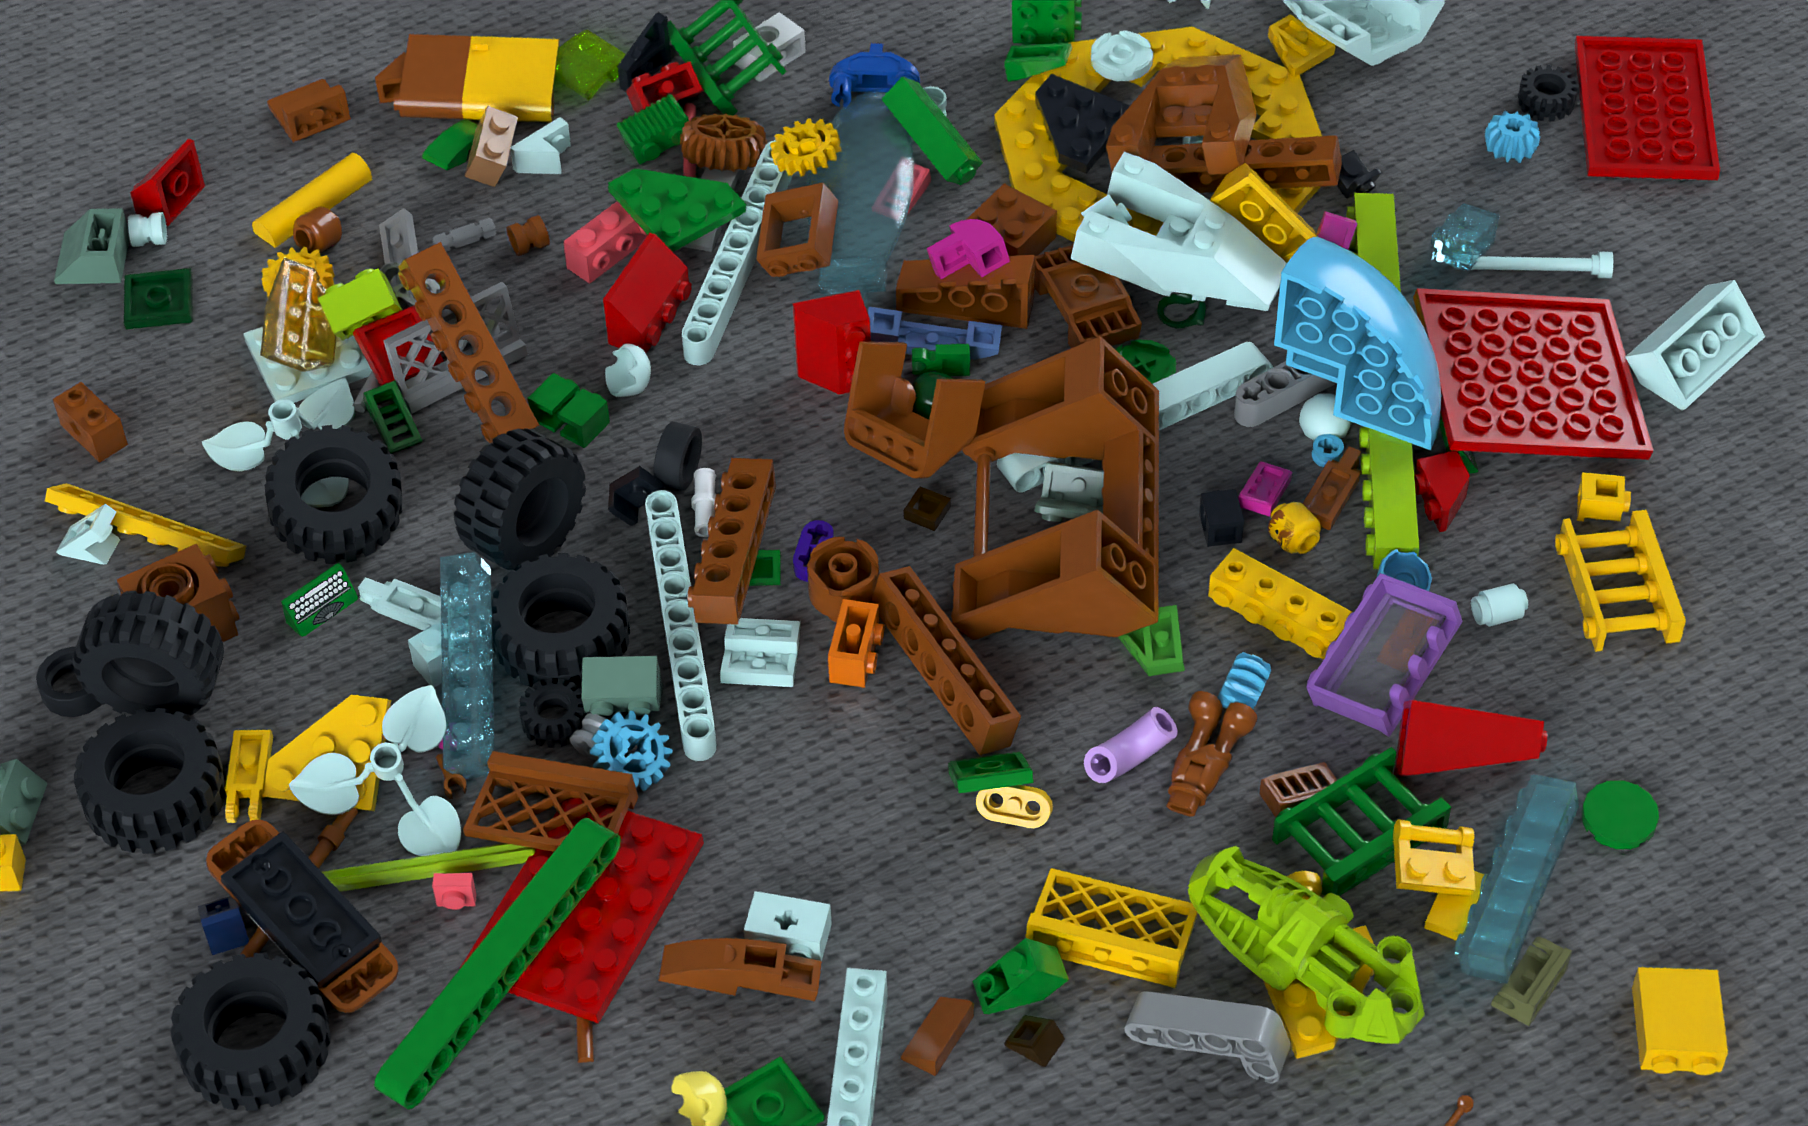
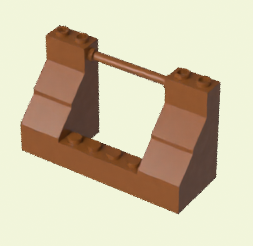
M1101 336L985 384L977 432L972 442L962 449L965 455L977 463L974 551L972 558L955 564L953 610L951 613L952 624L972 640H977L1007 628L1057 634L1073 632L1119 637L1158 623L1159 390ZM1013 453L1061 459L1070 456L1102 460L1104 470V483L1102 487L1103 513L1097 509L988 551L991 462Z

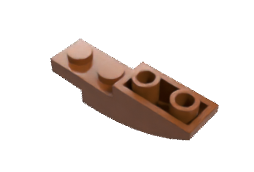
M735 938L698 939L664 946L658 981L734 996L736 995L737 988L743 987L815 1001L818 994L822 961L785 954L786 944Z

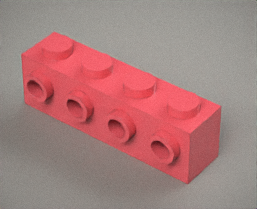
M616 201L563 241L567 269L590 284L639 247L648 235Z

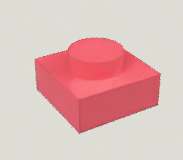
M434 873L432 887L437 907L457 910L464 906H475L476 889L472 873Z

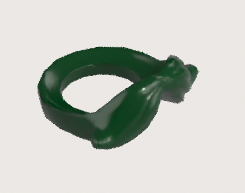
M1171 294L1159 301L1157 307L1158 318L1165 325L1175 329L1193 325L1202 326L1204 325L1206 304L1204 301L1191 300V294ZM1198 302V308L1186 320L1172 321L1164 315V309L1168 305H1187Z

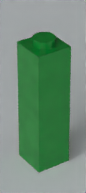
M902 76L881 100L946 181L958 185L967 183L976 175V170L983 162L917 81Z

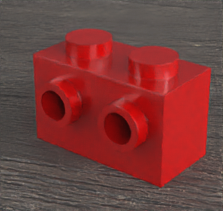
M689 61L681 65L678 62H673L662 67L659 74L650 76L649 73H645L632 79L633 84L626 90L634 112L639 113L646 106L650 107L652 103L656 104L657 100L661 101L663 97L667 98L668 94H672L678 104L695 98L703 90L691 62Z

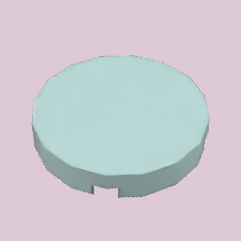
M1119 31V35L1112 36L1111 32L1106 33L1096 39L1091 47L1092 67L1098 74L1110 80L1131 81L1138 79L1149 72L1153 64L1151 44L1137 33Z

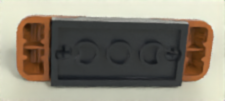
M251 820L208 851L206 864L210 874L293 964H297L307 971L308 977L314 979L320 994L332 1007L344 1013H353L396 980L399 973L398 962L382 943L381 935L284 831L279 833L267 821Z

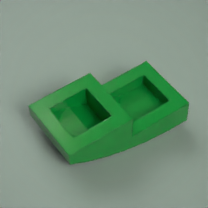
M463 119L452 125L426 148L422 159L445 170H450L465 163L468 158V151L472 148L478 124Z

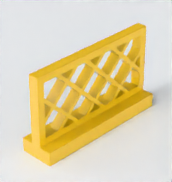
M1051 868L1035 911L1030 914L1028 919L1026 938L1056 947L1063 960L1176 988L1180 967L1198 912L1190 902ZM1055 883L1072 887L1074 892L1059 897L1053 888ZM1102 894L1108 896L1111 902L1096 906L1090 897ZM1082 901L1088 910L1073 915L1067 906ZM1139 903L1145 905L1149 911L1134 916L1127 906ZM1058 909L1065 919L1059 920L1043 916V914ZM1119 910L1125 920L1111 925L1104 915ZM1175 912L1187 915V919L1172 925L1165 915ZM1096 919L1102 929L1098 930L1080 924ZM1156 919L1163 929L1148 934L1141 924ZM1133 928L1140 938L1134 939L1118 935V933ZM1171 938V940L1177 946V949L1158 945L1156 943L1164 939Z

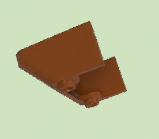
M859 342L844 424L846 441L852 447L911 478L931 477L974 439L977 432L986 381L982 379H937L930 419L928 420L912 412L916 393L912 384L901 377L907 344L904 342Z

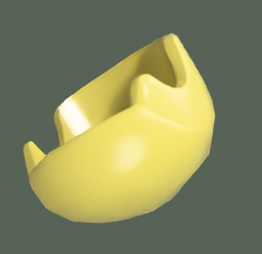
M703 1071L684 1073L674 1077L671 1090L674 1094L682 1095L684 1099L682 1107L678 1110L679 1114L690 1119L692 1126H720L725 1118L727 1101L725 1090L718 1079L710 1073Z

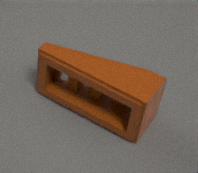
M1322 762L1261 779L1259 794L1276 817L1285 808H1294L1326 788L1327 786L1322 787L1316 778L1317 776L1322 775L1328 785L1336 782L1337 779L1326 763ZM1309 780L1314 790H1310L1305 781ZM1297 785L1302 793H1297L1293 787ZM1286 790L1289 796L1285 797L1282 791Z

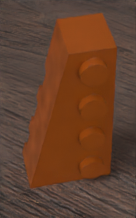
M1035 255L1009 256L1010 262L984 277H981L968 264L943 279H940L934 273L930 259L903 261L896 286V311L1027 329L1034 303Z

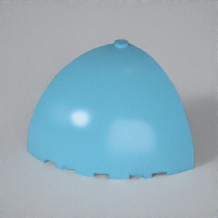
M1312 237L1308 239L1293 254L1281 272L1274 345L1287 350V366L1337 383L1334 416L1431 450L1440 424V378L1432 345L1417 314L1392 282L1364 259L1323 238Z

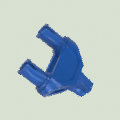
M871 43L870 52H859L838 62L831 70L829 83L833 88L832 103L840 107V101L843 99V107L848 106L852 99L851 92H888L902 76L917 81L920 84L919 72L906 59L892 52H883V43Z

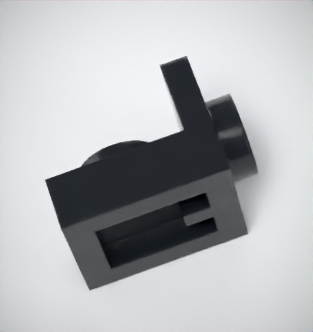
M1355 150L1341 156L1342 165L1337 187L1344 197L1348 199L1354 196V193L1371 192L1376 187L1374 182L1381 175L1379 168L1369 172Z
M638 466L609 484V512L628 525H635L638 523V508L645 505L646 498L652 492L664 490V482L641 466Z

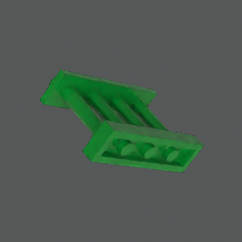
M719 0L687 28L683 26L678 29L670 20L668 22L669 39L685 63L691 62L701 87L713 104L723 114L726 113L733 116L738 112L731 102L735 98L733 94L770 64L781 75L787 71L780 63V60L784 58L773 43L767 45L739 6L743 0ZM731 8L736 15L735 18L699 47L691 45L695 41V36ZM744 26L750 35L715 64H708L706 66L707 56ZM755 46L760 48L763 53L760 57L727 84L722 83L719 85L718 81L721 79L720 75Z
M1390 747L1381 754L1375 753L1365 760L1363 765L1294 808H1285L1274 820L1272 840L1276 845L1292 836L1324 869L1321 892L1324 896L1328 893L1341 896L1395 861L1393 841L1395 822L1364 792V790L1380 781L1412 814V816L1405 819L1410 821L1411 825L1445 829L1448 827L1451 806L1442 797L1431 804H1422L1393 774L1397 752L1393 747ZM1351 799L1383 834L1372 841H1364L1335 811V808ZM1322 818L1354 852L1342 860L1334 859L1305 827ZM1410 840V848H1416L1424 842Z

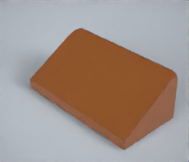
M939 997L904 1050L901 1060L936 1076L973 1019L974 1003L964 999Z

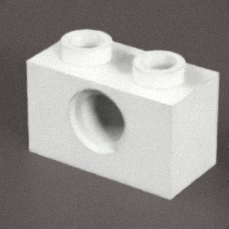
M780 12L755 27L767 45L773 43L784 58L780 60L783 67L806 52L805 30ZM747 32L733 41V47L737 46L750 34ZM755 46L739 59L735 65L744 70L763 53L758 46ZM770 64L754 78L761 82L778 70Z

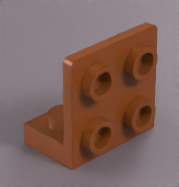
M320 79L267 101L269 109L292 142L351 120L344 89L340 84L330 88L325 79Z

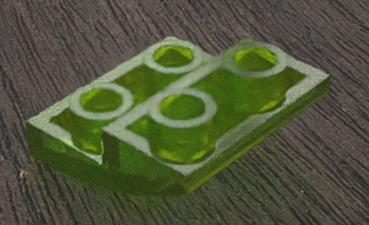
M586 29L559 47L555 79L585 99L590 100L606 80L612 83L615 82L618 78L617 66L626 54Z

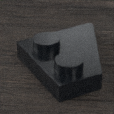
M660 12L653 16L617 66L619 86L624 92L633 84L632 79L645 73L653 76L672 61L668 18Z

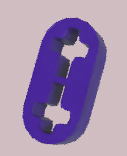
M822 520L811 521L804 526L793 556L794 574L805 582H808L807 567H804V565L808 564L810 554L817 546L813 544V539L817 535H823L819 538V544L834 537L832 526Z

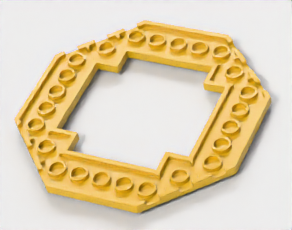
M1193 26L1138 33L1151 44L1153 64L1149 72L1129 82L1143 87L1158 70H1161L1179 57L1241 54L1256 113L1261 116L1254 123L1251 137L1256 140L1322 136L1300 74L1293 77L1287 68ZM1096 39L1069 42L1071 43L1072 50L1065 66L1031 76L994 114V124L1000 138V146L1008 167L1012 188L1056 210V234L1072 242L1075 241L1077 229L1084 219L1081 213L1107 196V194L1062 173L1067 166L1058 163L1053 142L1048 137L1043 124V116L1035 103V92L1050 74H1054L1099 93L1111 80L1098 74L1091 65V47ZM1320 187L1273 190L1298 214ZM1126 208L1133 218L1128 222L1130 226L1152 235H1157L1164 222Z

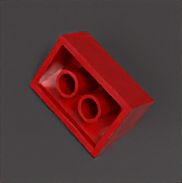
M648 234L603 298L609 345L620 348L624 344H633L647 353L651 346H656L659 342L661 331L667 323L670 324L674 320L680 303L686 301L690 296L692 284L689 282L688 267L656 234Z
M860 290L793 303L798 377L839 395L849 393L851 391L859 342H871L870 318Z

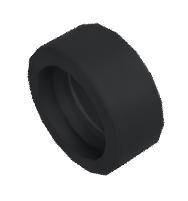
M671 421L665 427L657 446L653 469L654 476L664 482L665 487L686 490L690 486L701 455L702 433L699 427Z
M74 646L60 649L49 655L39 666L36 675L37 686L43 703L51 712L64 717H77L89 714L102 705L95 700L93 693L88 694L84 688L73 693H59L52 688L60 676L74 670L72 663L76 648Z

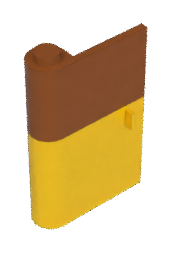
M409 34L400 92L394 93V110L399 111L401 117L480 120L487 106L518 116L517 121L552 122L555 107L554 81L559 39Z

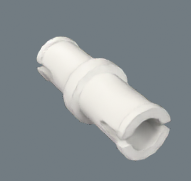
M700 468L694 472L695 495L691 498L692 509L695 511L694 531L699 537H709L710 516H715L716 474L710 468Z

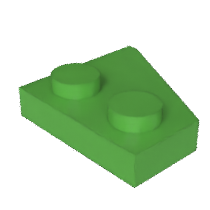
M1177 605L1159 607L1158 623L1118 637L1148 676L1185 671Z

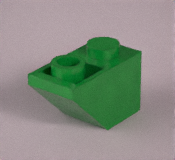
M1025 938L972 982L983 1013L988 1015L1042 1001L1066 983L1069 978L1056 947Z

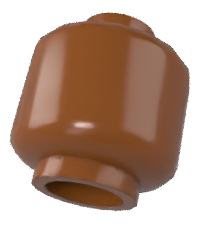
M322 206L313 208L300 215L294 222V241L301 249L307 247L308 253H312L316 249L322 253L341 240L342 227L340 219L328 208Z

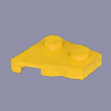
M1291 14L1269 26L1268 38L1285 68L1288 69L1293 77L1298 74L1301 75L1335 53V44L1308 29Z

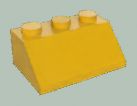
M1246 163L1228 173L1210 198L1211 202L1235 217L1286 263L1303 243L1312 237H1318L1304 219Z

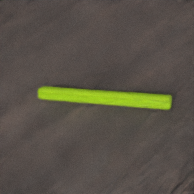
M504 843L329 870L322 873L341 892L431 878L434 873H463L525 863L529 856L535 854V848Z

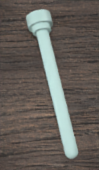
M1598 252V255H1591V258L1455 256L1451 260V265L1454 269L1591 271V275H1597L1598 278H1612L1613 252Z

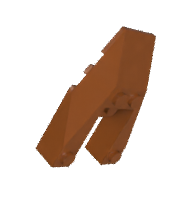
M1241 54L1179 57L1163 67L1113 125L1106 144L1111 171H1113L1124 152L1150 161L1156 139L1160 137L1203 136L1202 147L1208 175L1228 174L1243 165L1257 113Z

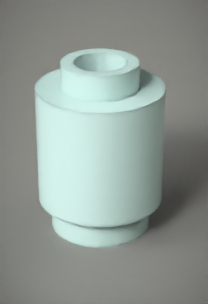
M1512 583L1480 591L1478 596L1472 597L1471 609L1477 624L1494 626L1523 618L1525 610L1528 609V599L1525 591Z

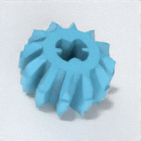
M1504 110L1501 116L1493 115L1492 120L1488 123V127H1486L1484 137L1486 138L1487 151L1493 152L1495 159L1503 156L1507 163L1511 158H1515L1516 161L1521 163L1524 157L1531 158L1537 146H1539L1540 131L1538 122L1531 121L1530 114L1521 116L1518 110L1515 114H1510Z
M1245 652L1238 654L1217 697L1221 701L1222 707L1227 708L1230 703L1238 702L1254 709L1271 672L1270 664L1254 654L1250 655Z

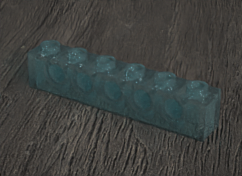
M470 552L440 557L442 709L446 718V732L443 738V768L451 774H460L465 779L487 776L490 771L487 762L492 751H494L491 566L478 554Z

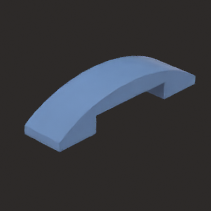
M869 307L868 309L870 339L874 342H904L907 344L906 354L912 355V349L914 348L936 351V344H969L970 360L998 355L1002 325L969 321L968 329L965 330L901 321L902 311Z

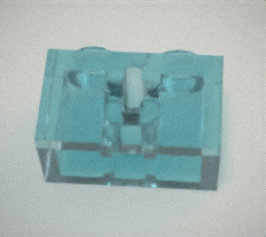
M1462 203L1454 213H1449L1441 227H1436L1431 238V245L1434 246L1432 259L1469 272L1478 262L1479 258L1494 244L1499 215Z

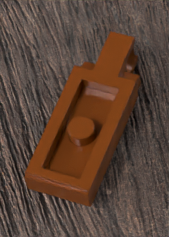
M1348 446L1339 462L1328 460L1302 503L1320 521L1322 528L1332 529L1359 482L1361 471L1357 467L1360 463V450Z

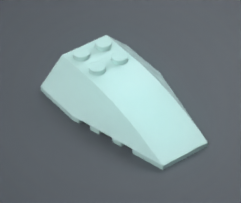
M1283 0L1308 29L1371 66L1380 64L1384 60L1421 43L1445 4V0Z

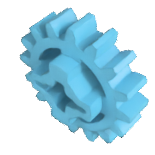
M630 711L625 718L618 712L611 718V721L606 719L600 725V730L592 737V740L597 744L590 749V754L599 757L593 764V767L632 774L636 788L639 785L645 791L652 783L657 784L663 777L662 773H665L671 765L665 759L672 754V749L663 746L669 739V736H659L657 733L661 726L659 722L653 726L647 724L649 715L645 714L640 720H637L634 711ZM635 746L638 747L634 754L631 753L628 757L624 756L629 749L632 750Z

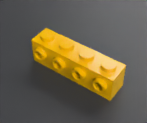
M1235 548L1231 550L1210 575L1208 597L1212 598L1216 604L1236 611L1243 615L1250 623L1259 624L1274 632L1281 640H1289L1315 658L1325 659L1329 645L1337 640L1344 629L1347 617L1352 613V611Z

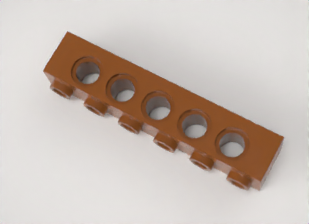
M1338 135L1249 140L1243 164L1246 163L1272 189L1337 186L1342 165ZM1202 143L1154 146L1150 162L1155 163L1198 193L1215 192L1227 175H1208Z
M439 242L404 259L398 266L400 269L398 272L399 279L404 288L411 290L417 301L415 302V308L423 321H428L433 331L431 337L434 345L440 352L444 351L450 362L448 370L452 378L456 382L460 381L466 392L464 399L468 408L473 413L477 412L482 422L480 428L485 439L492 443L493 438L500 434H506L507 431L525 428L533 430L538 427L539 424L442 243ZM426 279L437 281L440 286V293H431L426 288ZM443 309L454 312L457 319L456 324H449L444 321L442 317ZM459 340H466L472 345V355H466L460 351L458 346ZM476 370H482L488 375L489 384L487 386L481 385L476 381ZM493 400L500 401L504 405V416H498L493 412L491 408Z
M731 458L728 472H723L722 493L717 494L715 497V516H710L708 522L709 537L702 541V561L697 562L695 565V585L690 586L688 589V607L694 609L696 623L739 624L776 489L773 459Z
M908 566L880 573L871 603L879 605V617L978 754L984 755L1011 747L1021 715L912 568Z

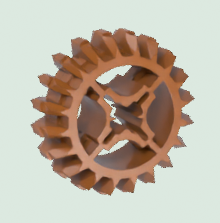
M713 113L709 116L703 114L700 118H691V121L685 123L680 135L683 157L688 159V162L691 164H697L700 168L707 167L710 171L717 169L721 172L724 170L734 172L736 169L746 170L747 167L753 168L756 166L767 144L764 127L760 126L756 121H750L748 117H738L737 114L732 116L726 113L723 115Z

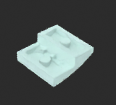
M740 618L738 625L727 624L724 638L725 651L720 670L721 683L793 687L800 639V621Z

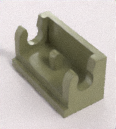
M1536 937L1532 942L1536 947L1531 945L1528 947L1525 955L1491 1003V1006L1527 1026L1532 1024L1567 972L1572 950L1566 947L1563 949L1542 937Z

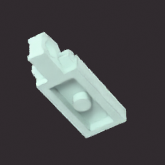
M365 577L358 587L361 596L360 600L369 604L371 609L423 631L438 622L450 624L458 612L457 603L397 579H393L392 582L386 581L385 584Z

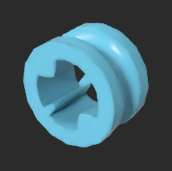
M1332 434L1318 436L1313 442V461L1321 467H1324L1328 460L1339 462L1343 456L1344 443L1339 437ZM1324 448L1332 449L1331 453H1324Z

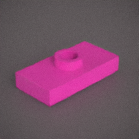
M1262 461L1259 462L1238 496L1240 507L1270 517L1287 489L1293 472Z

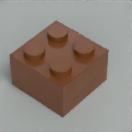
M1005 183L966 219L982 220L991 224L1003 237L1009 256H1038L1056 239L1057 211Z

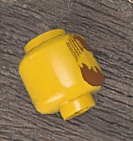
M1301 502L1283 503L1272 511L1268 532L1287 553H1307L1317 545L1320 539V521Z

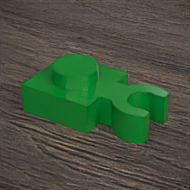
M936 344V351L914 348L912 349V374L921 375L930 371H936L949 376H970V345Z

